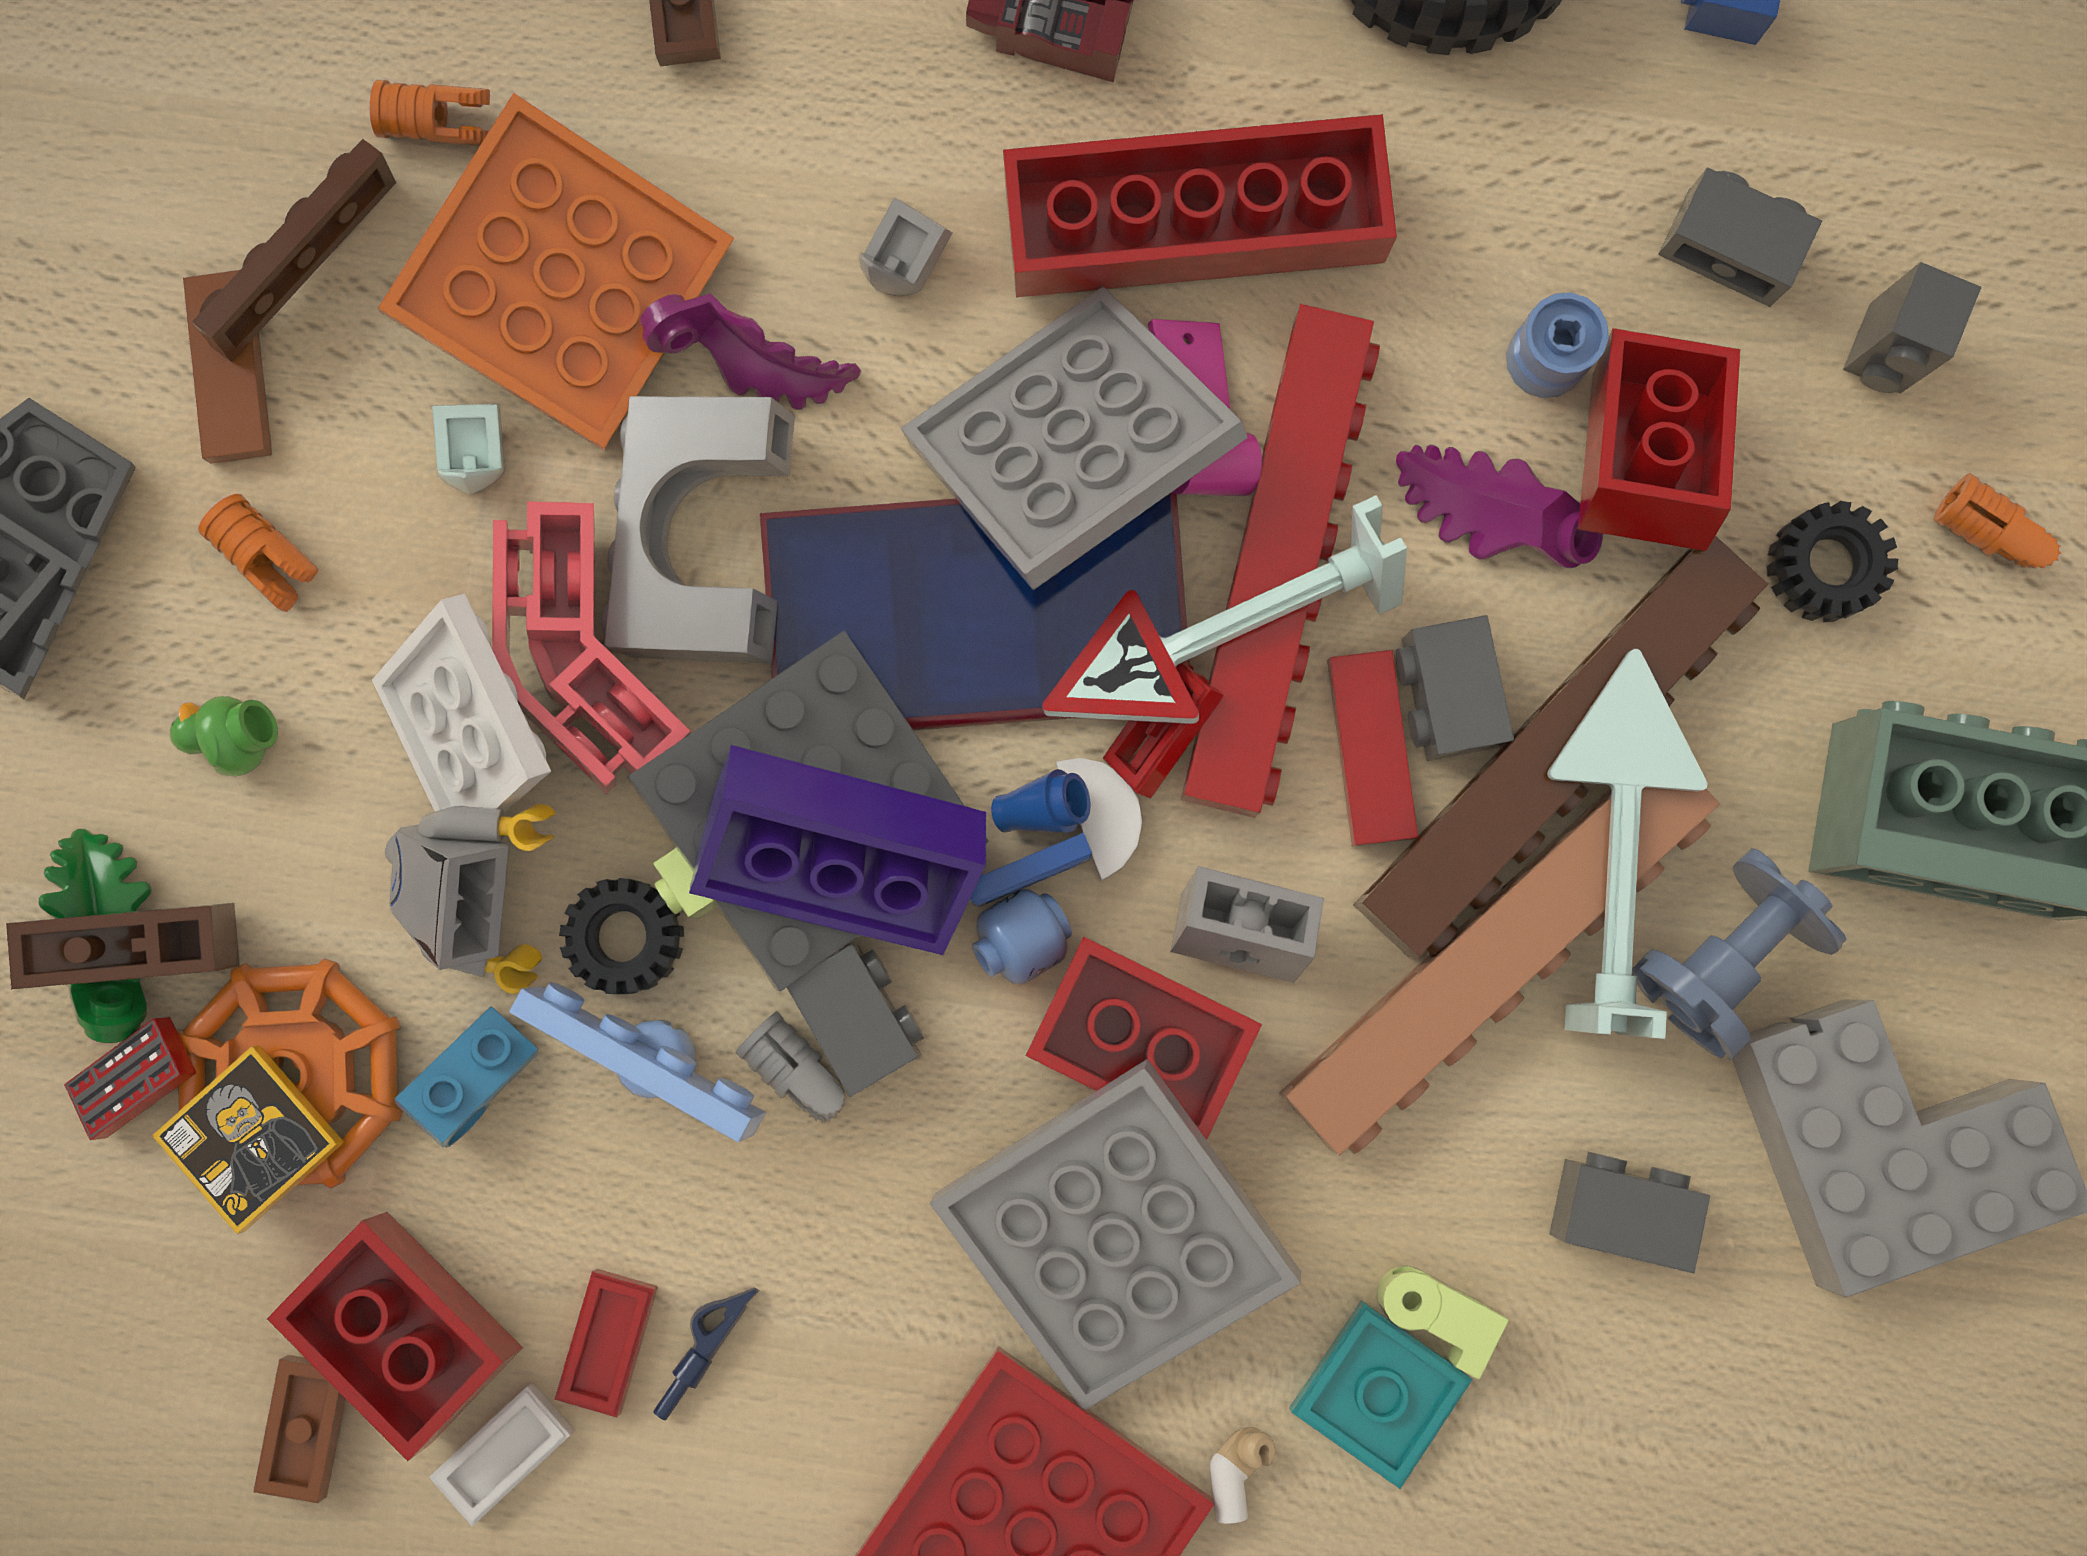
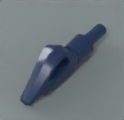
M754 1287L728 1298L707 1303L694 1312L690 1321L694 1345L672 1371L676 1378L653 1410L657 1417L666 1421L689 1387L697 1388L711 1365V1360L746 1310V1304L760 1290ZM726 1308L724 1313L725 1319L711 1331H706L703 1326L705 1316L717 1309Z

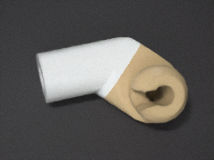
M1246 1427L1235 1431L1213 1455L1210 1461L1216 1521L1219 1523L1231 1524L1248 1519L1244 1482L1262 1464L1269 1466L1274 1459L1275 1445L1268 1434L1261 1432V1430L1255 1427Z

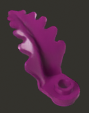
M711 293L690 300H685L683 296L678 294L664 296L647 307L640 319L644 329L643 340L651 351L675 354L684 351L694 343L700 342L711 352L724 382L732 392L743 396L752 387L756 390L758 397H772L777 402L785 394L791 407L795 410L805 408L807 397H811L816 404L825 403L830 390H833L834 393H841L846 384L857 379L861 374V369L856 363L839 365L837 361L832 360L821 364L822 361L816 356H795V349L785 342H769L765 339L763 329L754 319L727 310Z
M1431 444L1427 446L1425 453L1421 446L1414 445L1410 452L1400 451L1397 454L1396 464L1401 471L1398 485L1400 487L1410 485L1405 495L1406 503L1416 505L1424 501L1423 506L1417 513L1418 520L1422 523H1428L1444 514V520L1438 535L1439 538L1444 542L1450 543L1470 533L1469 553L1477 559H1487L1513 548L1528 546L1539 551L1556 566L1575 568L1580 564L1591 562L1601 548L1603 541L1602 533L1578 529L1580 503L1564 490L1545 487L1524 460L1518 458L1510 459L1498 473L1488 454L1483 451H1476L1467 466L1464 465L1460 452L1454 447L1446 448L1444 459H1442L1439 448Z

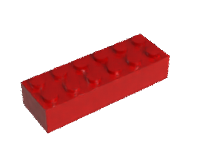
M1383 114L1003 149L1004 178L1016 298L1098 290L1102 286L1106 289L1381 264L1386 262L1397 238Z

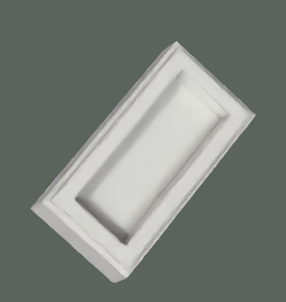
M532 1382L429 1478L468 1523L473 1526L575 1430Z

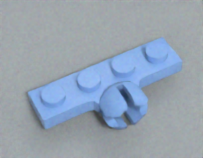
M549 982L546 988L534 987L520 990L509 1013L615 1072L621 1084L632 1094L647 1099L661 1098L736 1142L754 1136L766 1112L750 1104L754 1095L744 1087L724 1078H719L715 1084L694 1072L697 1066L695 1047L688 1033L682 1028L675 1030L671 1027V1022L665 1020L646 1021L634 1026L610 1014H605L603 1019H600L581 1008L585 1000L579 994L552 982Z

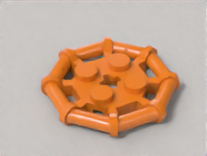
M323 959L319 964L252 968L244 963L231 970L230 980L184 1030L177 1029L179 1037L196 1070L195 1075L178 1086L179 1111L206 1087L205 1058L216 1060V1078L251 1046H261L279 1068L283 1066L284 1057L292 1059L293 1067L300 1070V1081L294 1083V1085L329 1125L338 1121L344 1115L346 1107L357 1113L364 1114L342 1138L344 1143L298 1184H324L328 1188L336 1187L345 1182V1173L391 1122L400 1121L403 1111L396 1105L395 1098L398 1096L397 1032L402 1027L397 1016L390 1018L340 972V965L337 962ZM304 991L299 1010L269 1012L265 993ZM330 998L362 1029L356 1030L345 1037L342 1029L337 1024L327 1021L320 1014L327 1000ZM241 1006L248 1018L241 1025L245 1027L234 1039H228L225 1044L212 1038ZM369 1046L371 1094L355 1091L354 1051Z

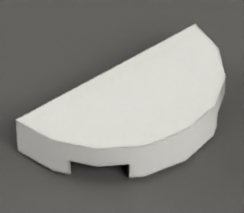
M1084 758L1057 761V769L1063 770L1067 774H1078L1088 788L1091 802L1090 814L1088 819L1079 825L1092 851V858L1100 879L1103 881L1122 869L1137 848L1142 827L1138 797L1117 772L1103 762Z

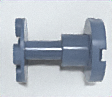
M1751 848L1733 865V871L1740 885L1758 907L1725 940L1716 936H1709L1683 964L1663 952L1651 949L1632 968L1631 976H1637V985L1652 1003L1660 997L1665 1006L1673 1013L1668 1019L1691 1040L1721 1059L1727 1055L1728 1059L1732 1060L1751 1041L1747 1028L1734 1013L1733 1009L1761 982V977L1755 967L1788 933L1807 946L1830 955L1838 952L1842 948V944L1847 940L1841 929L1825 916L1833 906L1824 893L1805 880H1800L1796 885L1792 884L1781 875L1777 865L1768 856L1754 848Z

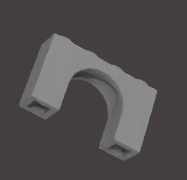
M629 397L628 416L623 420L620 431L621 444L624 450L621 479L616 483L614 491V503L618 512L616 535L608 551V567L611 573L609 602L605 605L601 618L602 631L605 636L604 646L632 658L772 663L778 601L754 588L686 586L672 567L667 546L668 530L675 510L683 498L701 483L722 476L789 477L795 415L772 397Z

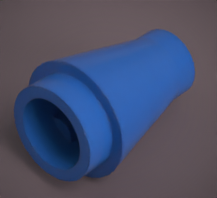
M1056 769L1007 794L996 796L991 806L992 818L996 827L1004 833L1011 831L1070 833L1076 829L1078 824H1082L1088 819L1091 808L1090 795L1084 780L1078 774H1067L1063 770Z

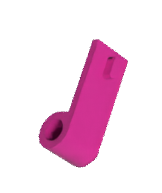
M1152 319L1148 323V330L1230 409L1220 323ZM1183 338L1187 339L1189 344L1185 343ZM1246 433L1247 439L1172 492L1177 495H1251L1258 485L1262 469V454L1256 437Z

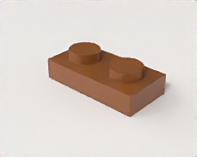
M287 1355L279 1359L253 1492L319 1503L328 1494L346 1399L305 1357Z

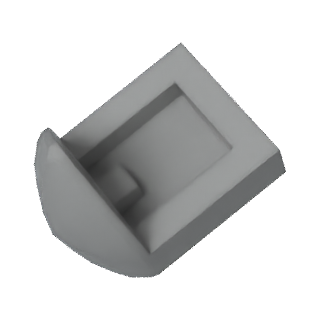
M894 198L867 249L859 255L861 269L870 284L879 292L893 296L916 294L924 286L953 232L903 201Z

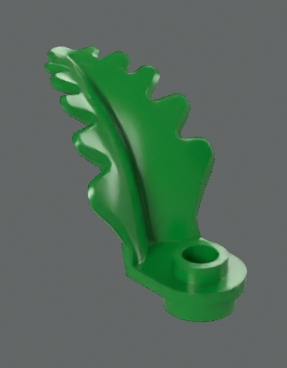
M77 829L72 832L70 838L58 841L59 847L62 849H56L50 853L51 860L61 867L48 866L44 869L46 879L61 888L62 891L42 894L39 897V906L55 919L134 912L151 894V886L145 881L123 882L137 867V861L133 857L116 860L123 852V845L120 843L106 844L109 838L107 835H93L86 829ZM139 978L69 984L70 999L77 1022L84 1028L86 1036L96 1042H122L140 1029V1024L147 1016V1003Z

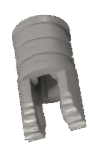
M776 1011L749 1035L735 1053L741 1059H744L749 1064L748 1066L754 1072H757L762 1077L761 1079L767 1085H770L780 1098L787 1094L804 1112L808 1111L809 1117H814L815 1121L821 1120L823 1123L825 1120H828L830 1122L832 1117H837V1112L841 1111L840 1107L845 1105L843 1102L846 1098L843 1095L844 1089L840 1088V1083L836 1084L834 1082L835 1078L819 1063L822 1056L816 1050L814 1051L809 1046V1043L803 1037L801 1038L796 1033V1030L790 1024L788 1025L783 1020L784 1018Z

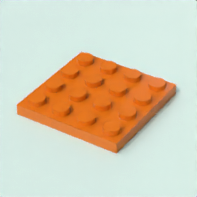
M513 93L378 309L380 313L604 451L628 412L629 397L639 395L664 352L657 353L651 351L644 342L642 336L644 329L640 323L643 312L653 302L667 295L678 294L683 296L685 300L699 297L732 244L734 237Z

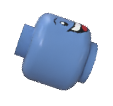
M1023 889L1014 892L978 916L976 928L979 940L972 944V949L981 967L990 977L1000 973L1012 984H1025L1065 958L1067 952L1066 939L1071 937L1072 931L1063 910L1049 894L1044 893L1039 896L1031 890Z

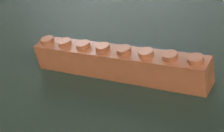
M1645 787L1642 789L1636 893L1647 887L1663 872L1665 867L1659 860L1675 845L1684 850L1696 842L1711 827V824L1705 818L1720 803L1707 789L1698 792ZM1611 788L1458 928L1459 930L1452 940L1433 957L1428 955L1279 1092L1332 1152L1340 1156L1346 1149L1356 1154L1365 1148L1381 1132L1382 1127L1377 1121L1395 1104L1400 1110H1403L1414 1103L1430 1085L1425 1080V1076L1442 1061L1447 1066H1451L1465 1056L1477 1042L1471 1034L1489 1017L1497 1023L1509 1015L1524 999L1519 990L1536 974L1541 979H1545L1558 970L1571 956V953L1565 947L1582 931L1591 936L1604 927Z

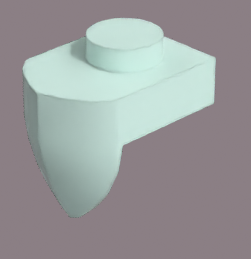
M500 404L432 406L437 473L439 477L449 486L469 494L479 492L499 480L505 470Z

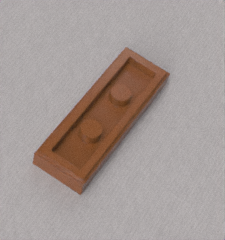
M240 270L183 278L202 459L210 464L272 455L259 333L230 362L209 345L192 323L200 314V308L205 299L215 290L223 289Z

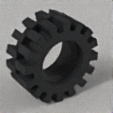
M1839 501L1831 507L1830 503L1826 502L1797 516L1776 534L1780 539L1770 545L1767 555L1775 557V561L1766 566L1767 577L1777 575L1779 583L1772 586L1771 589L1776 597L1784 592L1790 599L1783 606L1790 612L1801 608L1805 610L1802 615L1803 619L1814 621L1823 617V623L1835 622L1843 617L1844 619L1873 606L1882 599L1879 594L1890 590L1894 580L1888 578L1887 575L1898 570L1899 559L1888 558L1887 553L1897 548L1894 537L1882 540L1879 533L1888 528L1882 519L1872 524L1867 521L1872 512L1870 509L1861 506L1854 511H1850L1852 502ZM1826 539L1835 540L1843 544L1849 551L1853 560V571L1848 581L1843 585L1826 584L1814 574L1810 565V554L1818 541Z
M618 878V880L605 879L596 882L597 886L594 888H585L577 895L580 897V900L576 904L568 905L564 913L569 916L567 925H560L559 936H565L566 946L560 947L562 957L570 960L572 966L568 969L574 977H581L586 981L584 985L593 990H601L605 994L619 995L649 990L657 986V981L662 977L670 975L674 970L671 967L674 960L680 959L683 948L679 947L680 937H684V926L679 925L677 916H680V913L674 914L657 889L641 881ZM621 911L635 914L642 921L646 930V942L642 951L635 958L625 962H618L609 958L603 952L599 942V932L604 921L612 914Z

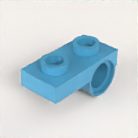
M490 1006L395 1098V1103L442 1148H448L471 1129L486 1111L488 1103L537 1056L538 1048Z

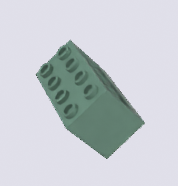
M1885 701L1882 703V708L1876 710L1861 709L1857 711V716L1832 724L1809 872L2058 921L2087 919V739L2077 740L2076 745L2054 741V731L2038 727L2017 726L2012 728L2011 733L1989 729V719L1970 714H1948L1947 720L1923 716L1925 709L1923 706L1902 701Z

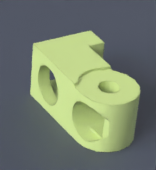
M1398 1266L1386 1272L1380 1280L1377 1289L1378 1303L1392 1322L1398 1327L1410 1331L1425 1329L1451 1343L1452 1347L1446 1358L1456 1368L1480 1380L1509 1321L1505 1316L1429 1274L1410 1266Z

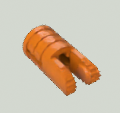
M376 80L373 83L370 94L372 130L378 138H389L390 136L394 138L410 137L417 140H424L426 138L430 142L480 146L489 131L477 126L461 125L459 128L446 127L448 116L447 102L459 103L461 106L481 108L483 105H490V90L430 84L428 87L418 84H411L409 86L405 83L390 84L387 80Z
M1971 473L1965 475L1954 485L1939 505L1933 518L1935 522L1941 526H1946L1955 535L1963 537L1972 546H1977L1986 555L1990 556L1996 552L2009 561L2014 560L2015 565L2020 564L2024 568L2026 566L2037 568L2038 566L2039 568H2045L2046 565L2052 566L2053 561H2058L2057 557L2061 554L2059 551L2061 545H2058V539L2053 538L2052 533L2047 534L2046 529L2025 517L2026 509L2023 506L2013 503L2009 497L1996 492L1993 487L1987 483H1982L1979 481V478Z
M232 494L216 503L205 514L199 524V534L207 541H211L212 546L218 552L223 553L224 557L232 565H235L237 570L281 611L287 612L298 600V595L296 594L297 591L292 588L293 586L289 585L287 580L272 565L275 563L289 577L302 583L304 581L307 583L312 581L319 571L280 531H276L275 527L267 519H264L255 507H251L250 502L242 494Z

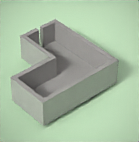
M1844 999L1792 1017V1023L1778 1022L1749 1032L1751 1041L1732 1059L1817 1287L1846 1298L2087 1212V1190L2046 1083L2007 1079L1916 1111L1874 1000Z

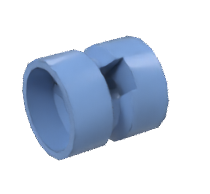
M1572 292L1556 293L1541 300L1512 337L1506 353L1507 369L1514 383L1526 393L1540 398L1558 397L1571 391L1604 354L1609 335L1607 321L1601 309L1587 297Z

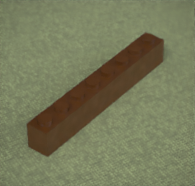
M1715 536L1707 551L1688 549L1513 734L1514 741L1502 746L1418 835V838L1414 839L1363 893L1353 906L1408 958L1420 957L1425 951L1431 957L1435 956L1458 932L1459 929L1452 923L1455 918L1468 905L1474 910L1479 909L1500 888L1502 882L1496 877L1499 871L1512 858L1518 864L1522 863L1540 846L1546 837L1539 831L1544 823L1555 812L1561 818L1565 817L1589 792L1581 782L1551 780L1547 772L1625 655L1633 649L1641 651L1670 707L1675 698L1668 691L1683 675L1691 681L1714 660L1718 653L1711 645L1725 630L1734 635L1757 614L1760 607L1753 600L1768 586V583L1717 536Z

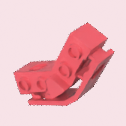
M527 501V530H510L507 520H493L492 651L503 673L508 675L515 685L518 704L522 712L607 794L616 786L615 775L623 767L632 774L690 735L691 731L594 637V503ZM520 550H529L530 554H533V595H526V597H519L518 571L520 570ZM510 616H526L528 646L533 662L547 695L552 700L555 699L564 708L556 717L522 686L510 657ZM582 716L618 753L608 761L604 754L581 731L571 725L575 720Z

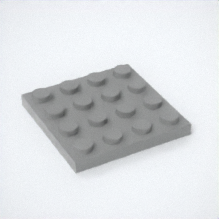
M1104 286L901 427L912 448L1033 590L1247 439L1242 421Z
M1148 1059L934 1194L930 1202L935 1212L1078 1405L1084 1410L1301 1283V1270Z

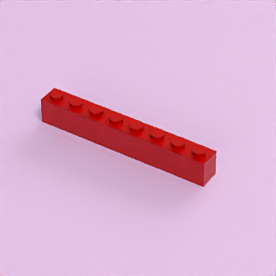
M1300 304L1289 338L1262 453L1261 475L1252 495L1226 610L1317 569L1319 559L1328 561V558L1332 556L1338 532V524L1328 522L1333 499L1344 500L1352 472V464L1342 462L1347 439L1358 440L1366 411V404L1356 402L1361 380L1371 382L1380 351V344L1370 342L1374 326L1373 320ZM1322 598L1217 646L1208 684L1217 688L1224 696L1196 734L1181 796L1182 801L1253 818L1260 814L1262 804L1273 806L1282 772L1280 768L1271 767L1277 742L1288 743L1296 712V707L1286 705L1291 681L1302 682L1310 653V646L1300 644L1305 620L1316 621Z

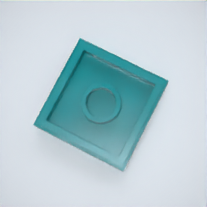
M1361 1300L1289 1409L1295 1416L1401 1489L1473 1379Z

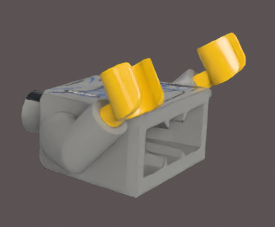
M535 804L513 817H508L504 815L503 809L452 806L426 814L421 818L418 825L401 827L390 838L385 848V855L392 864L389 901L392 914L417 943L423 956L433 963L439 970L450 968L479 977H484L486 972L493 973L499 987L511 994L519 993L521 989L528 988L538 978L537 974L529 972L542 961V954L533 946L521 944L505 957L498 955L509 847L501 842L503 836H509L511 842L518 849L532 851L554 839L555 835H542L536 832L531 823L544 821L554 816L555 811L553 808L545 804Z

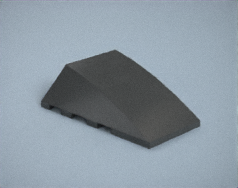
M31 398L26 399L0 418V688L22 699H25L136 469L132 462Z

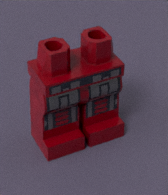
M969 0L966 11V26L986 35L997 37L996 52L1012 56L1016 52L1031 60L1114 83L1134 0Z

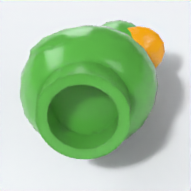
M220 696L206 701L201 707L190 702L182 704L179 709V716L171 724L169 735L173 745L178 750L187 754L203 753L209 764L216 767V772L221 775L236 777L246 775L260 765L266 749L273 746L277 740L278 726L274 715L262 702L252 699L243 702L231 696Z

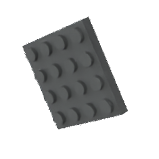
M845 630L627 777L693 872L714 791L731 745L964 806ZM713 899L774 988L779 992L859 936Z

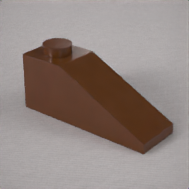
M235 903L6 923L11 990L213 972L239 966Z

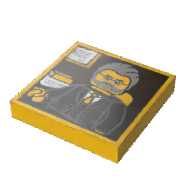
M251 1046L152 1135L236 1234L247 1231L344 1143L261 1046Z

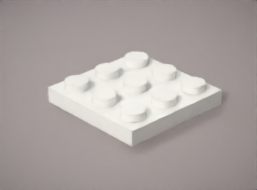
M461 594L441 599L376 674L372 682L434 811L452 806L503 809L504 813H506L551 772L546 762V751L541 739L531 731L518 704L515 685L511 678L503 673L489 644L487 628L482 619L475 615L466 595Z

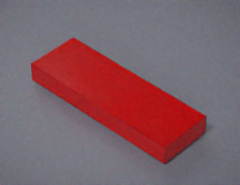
M1393 650L1330 657L1327 660L1352 847L1418 838Z

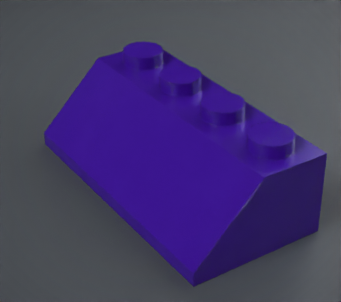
M731 745L712 798L689 893L944 955L986 866V812Z

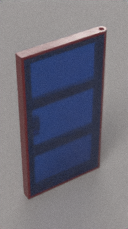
M1173 492L1159 500L1034 590L956 498L760 513L765 594L778 601L771 663L772 679L845 630L912 730L1078 718L1047 716L1044 713L1042 704L1128 590H1135L1160 637L1167 638L1187 628L1177 494Z

